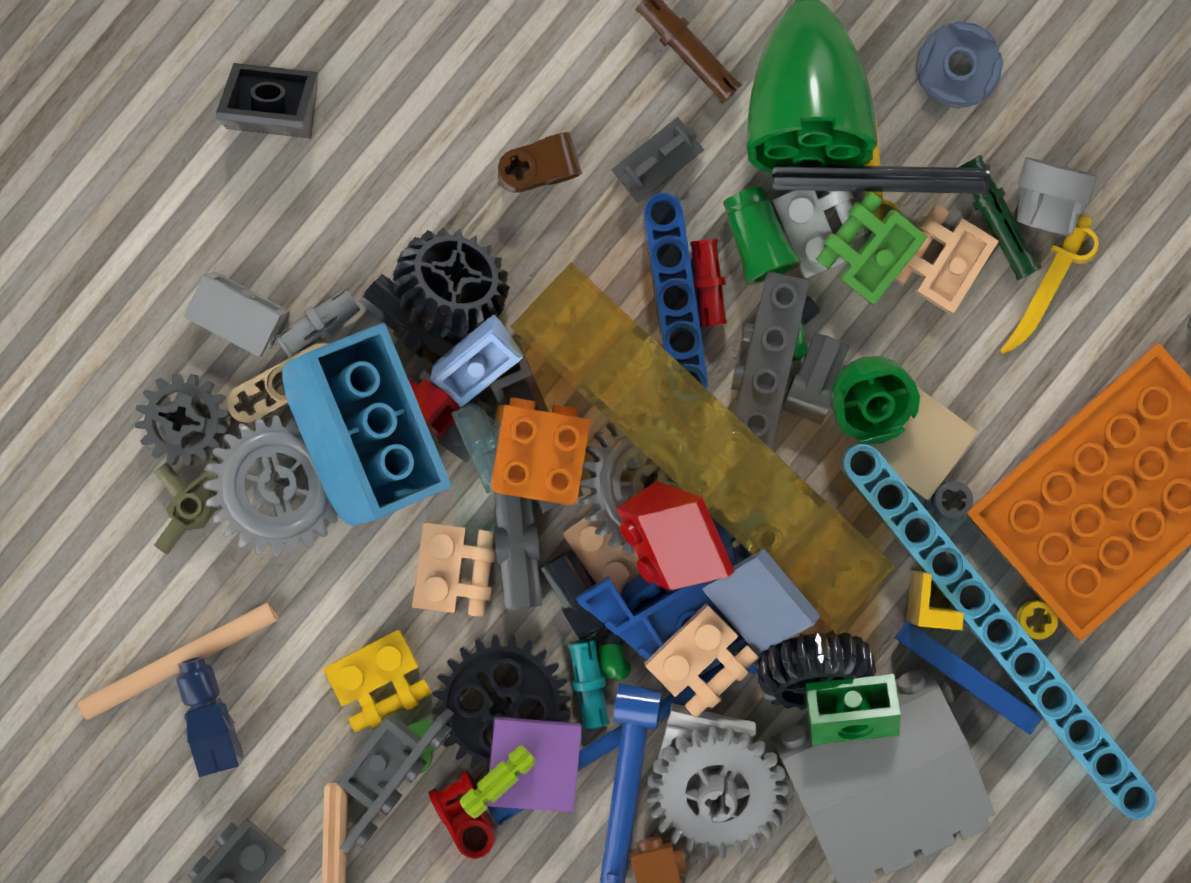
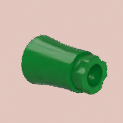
M762 187L745 189L723 201L724 208L728 214L727 222L740 256L746 285L764 282L768 272L785 274L802 263L789 243L776 217L770 201H767Z

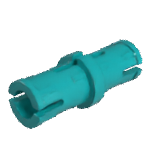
M594 638L568 643L575 680L572 681L573 691H577L582 726L584 729L602 727V724L606 726L610 724L603 687L606 686L605 676H601L596 641Z

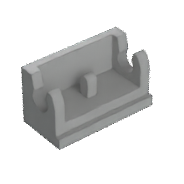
M215 271L203 276L184 317L246 351L261 357L266 348L270 349L276 339L274 335L279 333L290 311Z

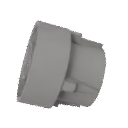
M1025 157L1018 181L1020 186L1018 195L1021 197L1016 221L1055 233L1073 234L1079 215L1084 214L1086 204L1090 203L1097 176L1064 165Z

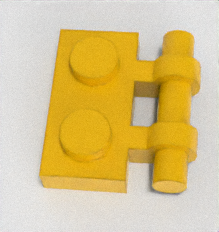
M400 628L323 668L341 706L343 707L358 699L362 707L361 712L348 718L355 733L369 726L375 729L387 715L394 714L404 708L409 711L419 706V700L432 694V690L425 678L410 685L405 675L420 665ZM392 681L397 693L376 703L371 692Z

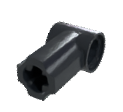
M572 549L541 567L543 575L563 605L561 609L580 641L606 627L597 617L580 606L576 600V596L594 585Z

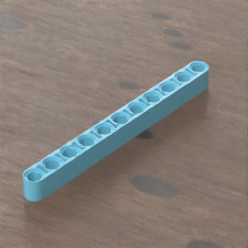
M861 443L852 444L842 452L839 460L840 469L844 476L923 572L932 574L931 583L954 610L964 613L963 622L1036 712L1043 717L1042 719L1110 803L1125 816L1134 820L1150 816L1157 804L1156 793L1151 785L880 452L873 446ZM858 451H865L871 457V468L864 475H856L850 467L851 457ZM892 484L898 491V501L891 508H883L878 502V492L883 486ZM914 518H920L925 524V534L920 540L911 542L905 535L906 524ZM940 552H948L952 557V567L947 573L938 575L932 568L933 559ZM975 585L979 590V600L974 606L964 608L960 603V593L965 587ZM996 619H1003L1006 624L1005 635L996 641L989 640L987 636L988 625ZM1022 653H1031L1033 657L1032 668L1024 674L1016 673L1014 668L1016 658ZM1051 686H1057L1060 690L1059 701L1051 707L1043 706V692ZM1077 720H1085L1087 723L1086 734L1078 740H1071L1069 737L1070 726ZM1111 753L1114 756L1113 767L1105 773H1098L1096 768L1098 759L1104 754ZM1132 787H1139L1141 790L1140 800L1132 806H1125V793Z

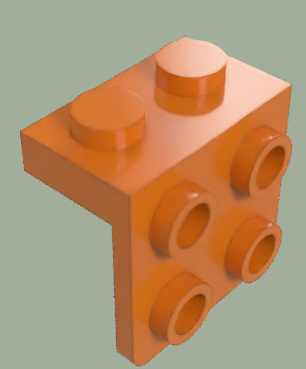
M510 397L509 405H497L495 422H500L501 424L490 483L491 489L498 494L565 505L574 504L578 499L591 419L577 417L579 409L553 405L552 413L535 410V401Z

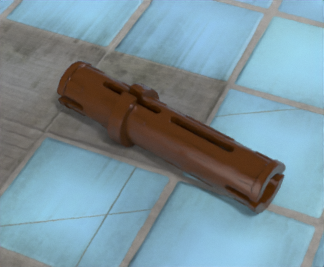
M643 0L637 6L635 11L640 13L661 36L659 41L663 46L669 45L718 97L722 104L742 86L687 27L689 22L685 17L680 19L663 0Z

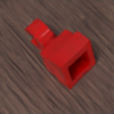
M407 376L429 432L439 440L463 413V410L440 388L435 387L426 378L417 385Z

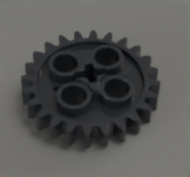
M494 634L490 647H486L479 637L475 640L476 652L474 653L465 646H462L459 649L463 658L462 662L453 658L447 660L448 666L453 671L452 675L439 673L437 676L446 685V688L436 689L432 692V696L443 700V704L431 710L432 714L440 715L447 708L454 713L446 724L452 731L443 745L448 747L457 743L460 748L455 758L459 760L466 754H470L472 756L471 769L473 770L482 760L487 762V772L489 773L492 743L486 739L485 729L488 725L494 723V717L508 718L503 710H498L497 712L492 710L491 707L495 699L487 687L479 680L478 673L483 672L486 674L500 698L503 699L509 696L512 699L508 708L515 719H526L521 715L519 706L528 698L539 700L544 707L543 715L536 720L557 722V720L570 719L571 713L561 709L560 704L571 701V695L559 693L558 690L567 683V677L554 678L552 675L559 667L558 661L546 666L543 663L547 654L546 649L541 650L536 655L530 653L532 649V640L530 639L524 644L522 649L516 647V636L513 634L508 640L507 645H501L498 634ZM502 663L513 664L519 672V679L512 685L501 684L495 677V669L498 665ZM474 688L480 691L484 700L483 705L476 710L466 709L460 701V694L463 690Z

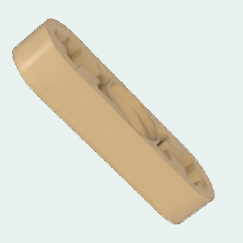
M327 343L314 344L234 388L227 400V407L231 416L239 422L254 423L257 417L264 419L289 405L286 396L276 392L274 388L275 377L280 372H283L284 365L287 362L309 351L325 346ZM265 381L266 391L276 403L269 406L268 399L264 398L254 405L256 412L253 415L248 411L240 412L237 406L243 402L241 395L246 393L250 397H255L264 391L258 387V384Z

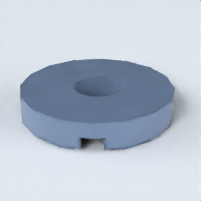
M958 21L940 27L927 37L918 51L916 71L919 84L931 99L942 106L960 109L978 104L992 93L1001 78L1003 60L1001 52L999 53V49L995 44V39L988 31L973 23ZM961 54L968 58L971 67L967 75L958 76L950 71L948 60L952 55Z

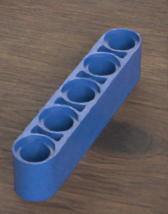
M658 193L647 201L643 213V222L665 373L670 395L680 403L690 404L696 402L705 394L708 387V378L685 221L680 201L669 193ZM666 204L674 211L675 218L670 224L659 225L653 221L651 210L656 205ZM672 246L679 251L681 262L675 267L666 268L658 262L657 252L662 247ZM678 288L686 294L687 304L683 309L678 311L671 310L664 304L663 295L668 289ZM684 330L692 336L693 347L689 352L678 353L671 348L669 338L673 332ZM690 372L698 378L699 389L696 394L685 396L677 390L676 378L679 374Z

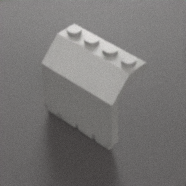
M926 666L916 671L907 672L895 680L901 714L900 736L812 745L808 720L799 725L790 726L782 733L771 737L837 883L874 882L878 880L875 870L882 867L884 874L887 876L917 862L914 852L919 849L924 858L956 844L953 834L958 831L964 840L991 827L988 818L995 815L969 745L940 687Z

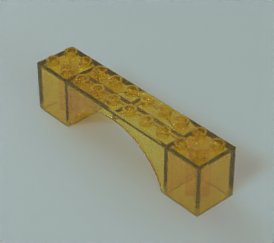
M572 262L510 326L514 335H517L550 369L625 435L679 487L686 492L703 497L710 516L751 556L765 549L821 615L818 620L824 626L836 632L896 568L894 564Z

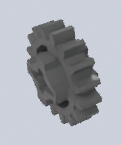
M180 373L172 374V384L170 385L162 378L157 379L156 384L159 389L157 392L150 390L143 392L144 396L149 400L148 405L136 406L138 412L145 414L144 420L135 423V428L146 429L147 435L140 440L141 444H155L152 452L154 458H160L165 453H168L167 464L176 465L180 456H182L185 466L194 465V455L196 454L203 461L209 460L210 455L207 448L210 446L222 448L223 445L217 439L219 433L228 434L230 432L228 427L221 425V419L227 418L231 414L229 411L220 410L219 404L226 397L224 394L213 396L210 394L215 385L211 381H206L201 387L198 386L199 376L195 374H190L186 383H184ZM181 391L178 393L176 401L166 407L160 406L169 395ZM199 396L207 404L210 418L205 417L199 408ZM185 412L186 416L200 422V425H183L181 428V424L175 422V419L168 418L167 414L176 415V413L183 414ZM156 421L161 422L167 432L166 441L159 434ZM200 432L206 433V436L198 444L186 448L191 437Z

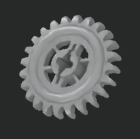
M277 415L272 417L270 427H266L263 420L257 417L254 420L253 432L246 425L239 424L238 431L241 439L226 434L224 441L229 450L215 448L213 450V455L221 461V464H208L206 466V471L217 476V479L207 481L203 485L205 489L217 492V495L207 500L206 506H220L222 509L213 518V522L218 523L228 520L230 524L224 532V537H229L239 531L241 533L238 543L239 548H243L251 539L255 540L256 555L263 551L266 544H270L273 557H277L280 554L282 544H286L290 554L294 555L298 551L299 539L307 548L313 547L314 541L311 532L313 531L321 537H326L328 532L322 521L336 523L338 517L330 509L332 505L323 489L301 433L297 431L295 419L291 418L286 428H284ZM276 455L290 458L295 464L290 469L281 466ZM260 459L263 472L258 477L248 475V468L256 460ZM268 459H270L272 468L269 466ZM298 466L301 467L306 477L307 491L297 488L293 471ZM271 477H273L275 483H283L284 489L278 493V497H276L274 491H266L265 489ZM244 480L254 484L253 489L257 502L253 506L245 493ZM293 495L305 497L302 505L292 513L289 499ZM260 504L268 508H274L276 517L260 513L256 508Z
M710 727L708 736L703 737L700 731L693 730L692 741L690 742L684 737H677V749L665 747L663 749L664 759H657L653 762L655 773L648 777V786L652 789L647 793V801L650 804L655 803L651 808V817L656 819L660 815H664L659 822V831L661 833H664L670 827H674L671 833L672 844H676L680 838L686 836L687 853H690L698 842L702 843L704 858L708 857L713 845H717L722 859L726 857L729 844H732L737 850L738 855L742 856L743 840L749 841L754 849H758L759 836L757 832L763 833L766 838L771 839L772 827L769 821L777 826H781L782 815L777 809L781 811L788 809V801L784 796L789 793V785L783 781L786 775L785 769L781 766H775L777 764V755L772 752L764 754L765 743L762 741L750 745L749 733H743L738 739L734 738L733 728H727L723 736H721L715 727ZM721 765L720 768L709 771L705 768L707 766ZM698 771L701 777L698 787H687L690 778ZM738 772L743 775L748 784H737L735 776ZM724 777H725V793L723 792V791H724ZM748 795L747 801L737 810V800ZM689 799L697 801L699 808H695Z

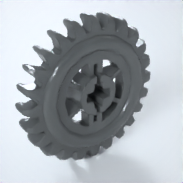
M646 413L637 415L636 419L632 415H625L620 420L622 424L617 421L608 422L606 427L611 434L607 432H597L594 434V438L600 442L602 447H586V453L590 454L595 460L594 462H584L583 470L589 472L591 477L580 481V487L591 489V494L580 499L579 503L594 504L595 509L585 517V520L596 521L601 519L602 523L595 530V534L607 535L612 532V536L607 542L608 546H619L625 541L622 552L626 554L633 553L635 550L625 540L620 531L622 521L616 510L618 506L656 481L700 497L702 496L699 495V490L707 488V482L699 479V475L705 471V466L695 463L700 454L699 450L688 449L691 441L690 436L686 434L678 437L679 427L676 423L666 426L665 419L662 416H656L651 420L650 416ZM638 453L650 454L645 465L640 464L636 456ZM664 467L668 472L670 482H667L666 475L663 472Z

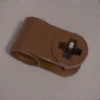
M569 132L551 135L535 143L511 149L504 153L498 164V180L504 189L512 193H522L541 186L562 183L582 175ZM512 162H517L520 168H528L524 171L523 180L517 181L514 175H506L510 171Z

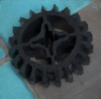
M444 227L436 235L427 230L422 234L421 238L414 237L408 243L407 248L401 251L397 259L398 264L393 271L392 280L396 282L393 295L401 298L399 310L412 311L410 323L421 320L425 323V333L435 328L439 330L441 339L447 336L449 332H452L459 341L462 337H465L466 333L470 334L492 315L496 317L501 315L505 308L504 303L509 295L508 290L510 287L506 285L508 272L500 269L502 266L501 257L490 256L491 245L481 247L477 244V235L469 240L463 238L461 229L455 232L453 236Z
M816 631L808 635L800 633L798 637L788 638L774 646L770 645V649L761 653V658L758 659L759 669H757L758 683H760L764 699L771 701L776 706L783 705L787 709L798 707L801 711L807 708V683L875 676L876 673L875 660L869 643L864 642L862 637L851 636L847 632L836 634L834 631L828 633H818Z

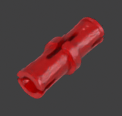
M717 238L690 242L695 274L693 283L694 289L697 290L700 327L727 324L722 285H726L725 276L721 277Z

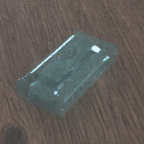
M473 402L455 410L451 414L484 489L488 494L493 491L490 483L498 440L485 410Z

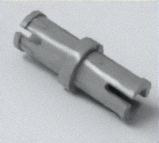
M343 288L339 293L315 309L310 307L305 310V316L274 335V337L290 358L319 337L324 339L329 336V330L360 311V308L346 288Z

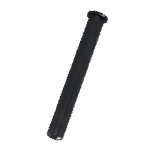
M984 163L983 168L776 164L772 169V186L776 190L982 194L983 198H988L990 165Z

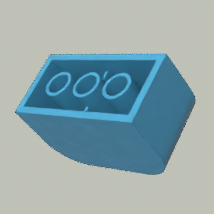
M385 322L309 351L284 365L283 385L288 404L327 498L344 522L355 526L374 521L452 487Z

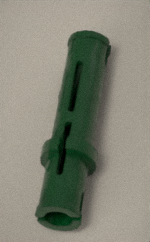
M979 155L959 167L983 168V157ZM990 174L988 198H983L982 194H972L975 200L972 205L975 211L980 209L995 239L999 241L998 245L1018 281L1041 269L1042 266L1035 258L1003 198L1006 195L1003 187L998 189Z

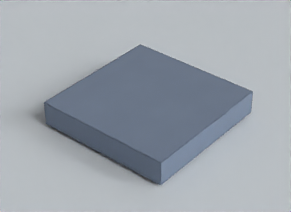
M765 549L734 565L735 572L729 577L708 581L702 587L705 594L756 654L769 649L770 645L774 646L813 626L821 616Z

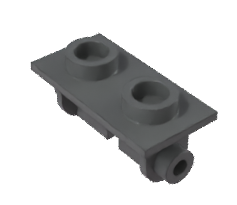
M677 117L611 170L635 201L639 203L701 154L704 149L696 140L697 135L688 124L684 125L679 117Z

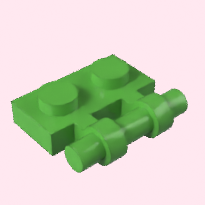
M869 191L860 203L855 202L847 213L850 216L835 235L830 233L823 242L826 247L816 260L828 270L839 257L846 261L848 264L839 274L838 278L867 302L875 305L928 237L896 210L891 209L884 219L880 221L873 213L883 201L873 192ZM864 226L872 234L856 252L849 244Z

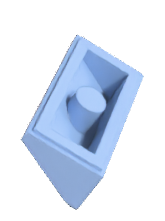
M492 315L434 363L430 380L462 407L523 358V353L502 322L495 315Z

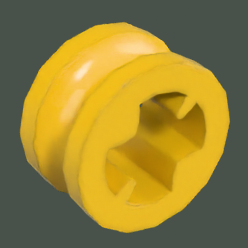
M1031 600L1025 602L1016 613V621L1032 639L1042 640L1048 638L1055 632L1058 626V616L1042 601ZM1035 608H1041L1039 613L1047 615V622L1041 623L1040 631L1034 632L1033 629L1035 627L1027 625L1026 619L1034 615Z

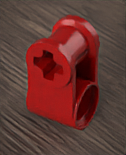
M465 771L461 774L460 780L439 791L433 788L428 791L435 811L443 824L446 825L460 853L467 858L478 859L490 852L496 841L497 831L487 810L479 817L473 818L462 808L460 804L461 798L451 803L448 802L460 794L465 795L470 789L474 791L477 789L471 775ZM471 826L483 828L488 836L487 844L479 848L469 845L465 838L466 829Z

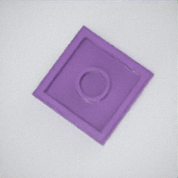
M494 717L489 772L501 761L507 762L509 760L508 755L521 745L534 756L536 764L525 775L519 774V780L494 803L491 801L487 803V806L574 812L581 724Z

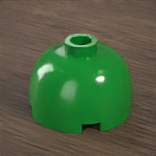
M866 356L850 362L839 372L831 388L830 403L836 422L846 435L855 437L858 442L863 444H879L894 439L905 431L903 425L908 422L911 416L915 419L919 411L920 395L912 377L896 361L882 356Z

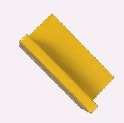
M911 570L906 620L921 627L962 631L963 612L947 607L929 606L932 574Z

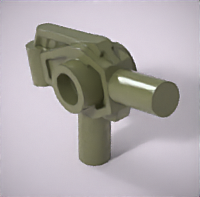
M212 458L208 464L221 463L217 461L215 458ZM167 463L154 472L174 497L166 508L172 520L154 544L156 548L165 554L170 553L186 529L204 528L219 507L206 506L207 500L217 495L216 491L203 487L205 482L217 479V476L206 471V467L201 475L188 486Z

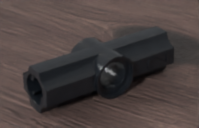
M381 274L364 292L359 302L383 323L385 322L393 330L392 334L420 358L424 356L434 365L439 358L461 340L458 341L452 332H449L447 336L441 339L439 330L435 328L425 333V323L421 320L410 323L412 311L399 310L401 298L393 295L395 283L390 278Z

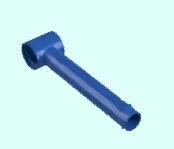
M619 684L613 722L621 723L622 730L600 874L601 883H625L647 731L648 728L657 729L662 702V690Z

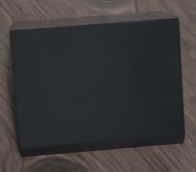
M233 63L216 111V118L229 130L311 139L318 72Z

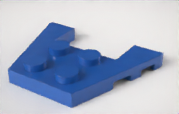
M719 508L711 513L710 516L730 562L734 566L736 565L728 534L726 518ZM609 576L576 596L580 606L597 617L608 629L625 640L646 660L706 603L737 633L738 637L727 647L732 654L749 645L702 590V587L707 582L672 590L636 613L630 611ZM716 658L699 675L714 667L720 661Z

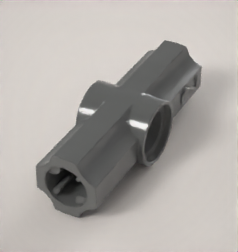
M493 491L497 516V526H494L497 562L501 564L505 609L542 606L541 578L538 567V560H541L538 523L534 522L532 499L498 494Z

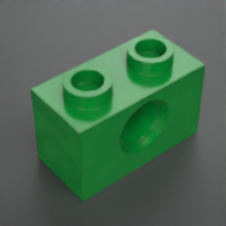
M894 674L806 684V701L812 745L900 736L901 714Z

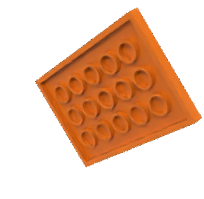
M1159 342L1154 343L972 505V508L966 512V516L1041 601L1051 608L1058 616V620L1079 642L1083 641L1191 545V378Z

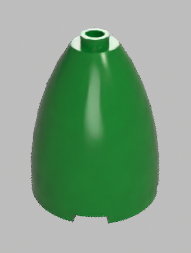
M796 0L795 3L786 9L775 25L764 47L756 70L747 118L748 160L756 168L772 174L773 166L776 164L864 166L873 160V150L877 146L878 139L871 90L863 64L844 26L825 3L820 2V0Z

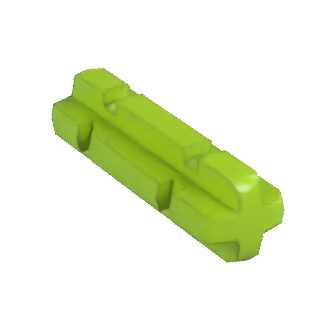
M518 746L508 755L509 760L507 762L501 761L477 783L478 788L475 791L470 789L461 798L460 804L467 814L473 818L479 817L488 808L487 803L490 801L494 803L519 780V774L525 775L535 766L536 760L534 756L524 746Z

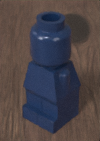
M203 656L180 662L178 664L180 672L176 675V682L183 704L190 706L184 716L187 724V743L190 745L199 777L239 767L244 754L236 735L235 722L229 714L226 704L222 702L221 698H217L220 690L212 666L205 664Z

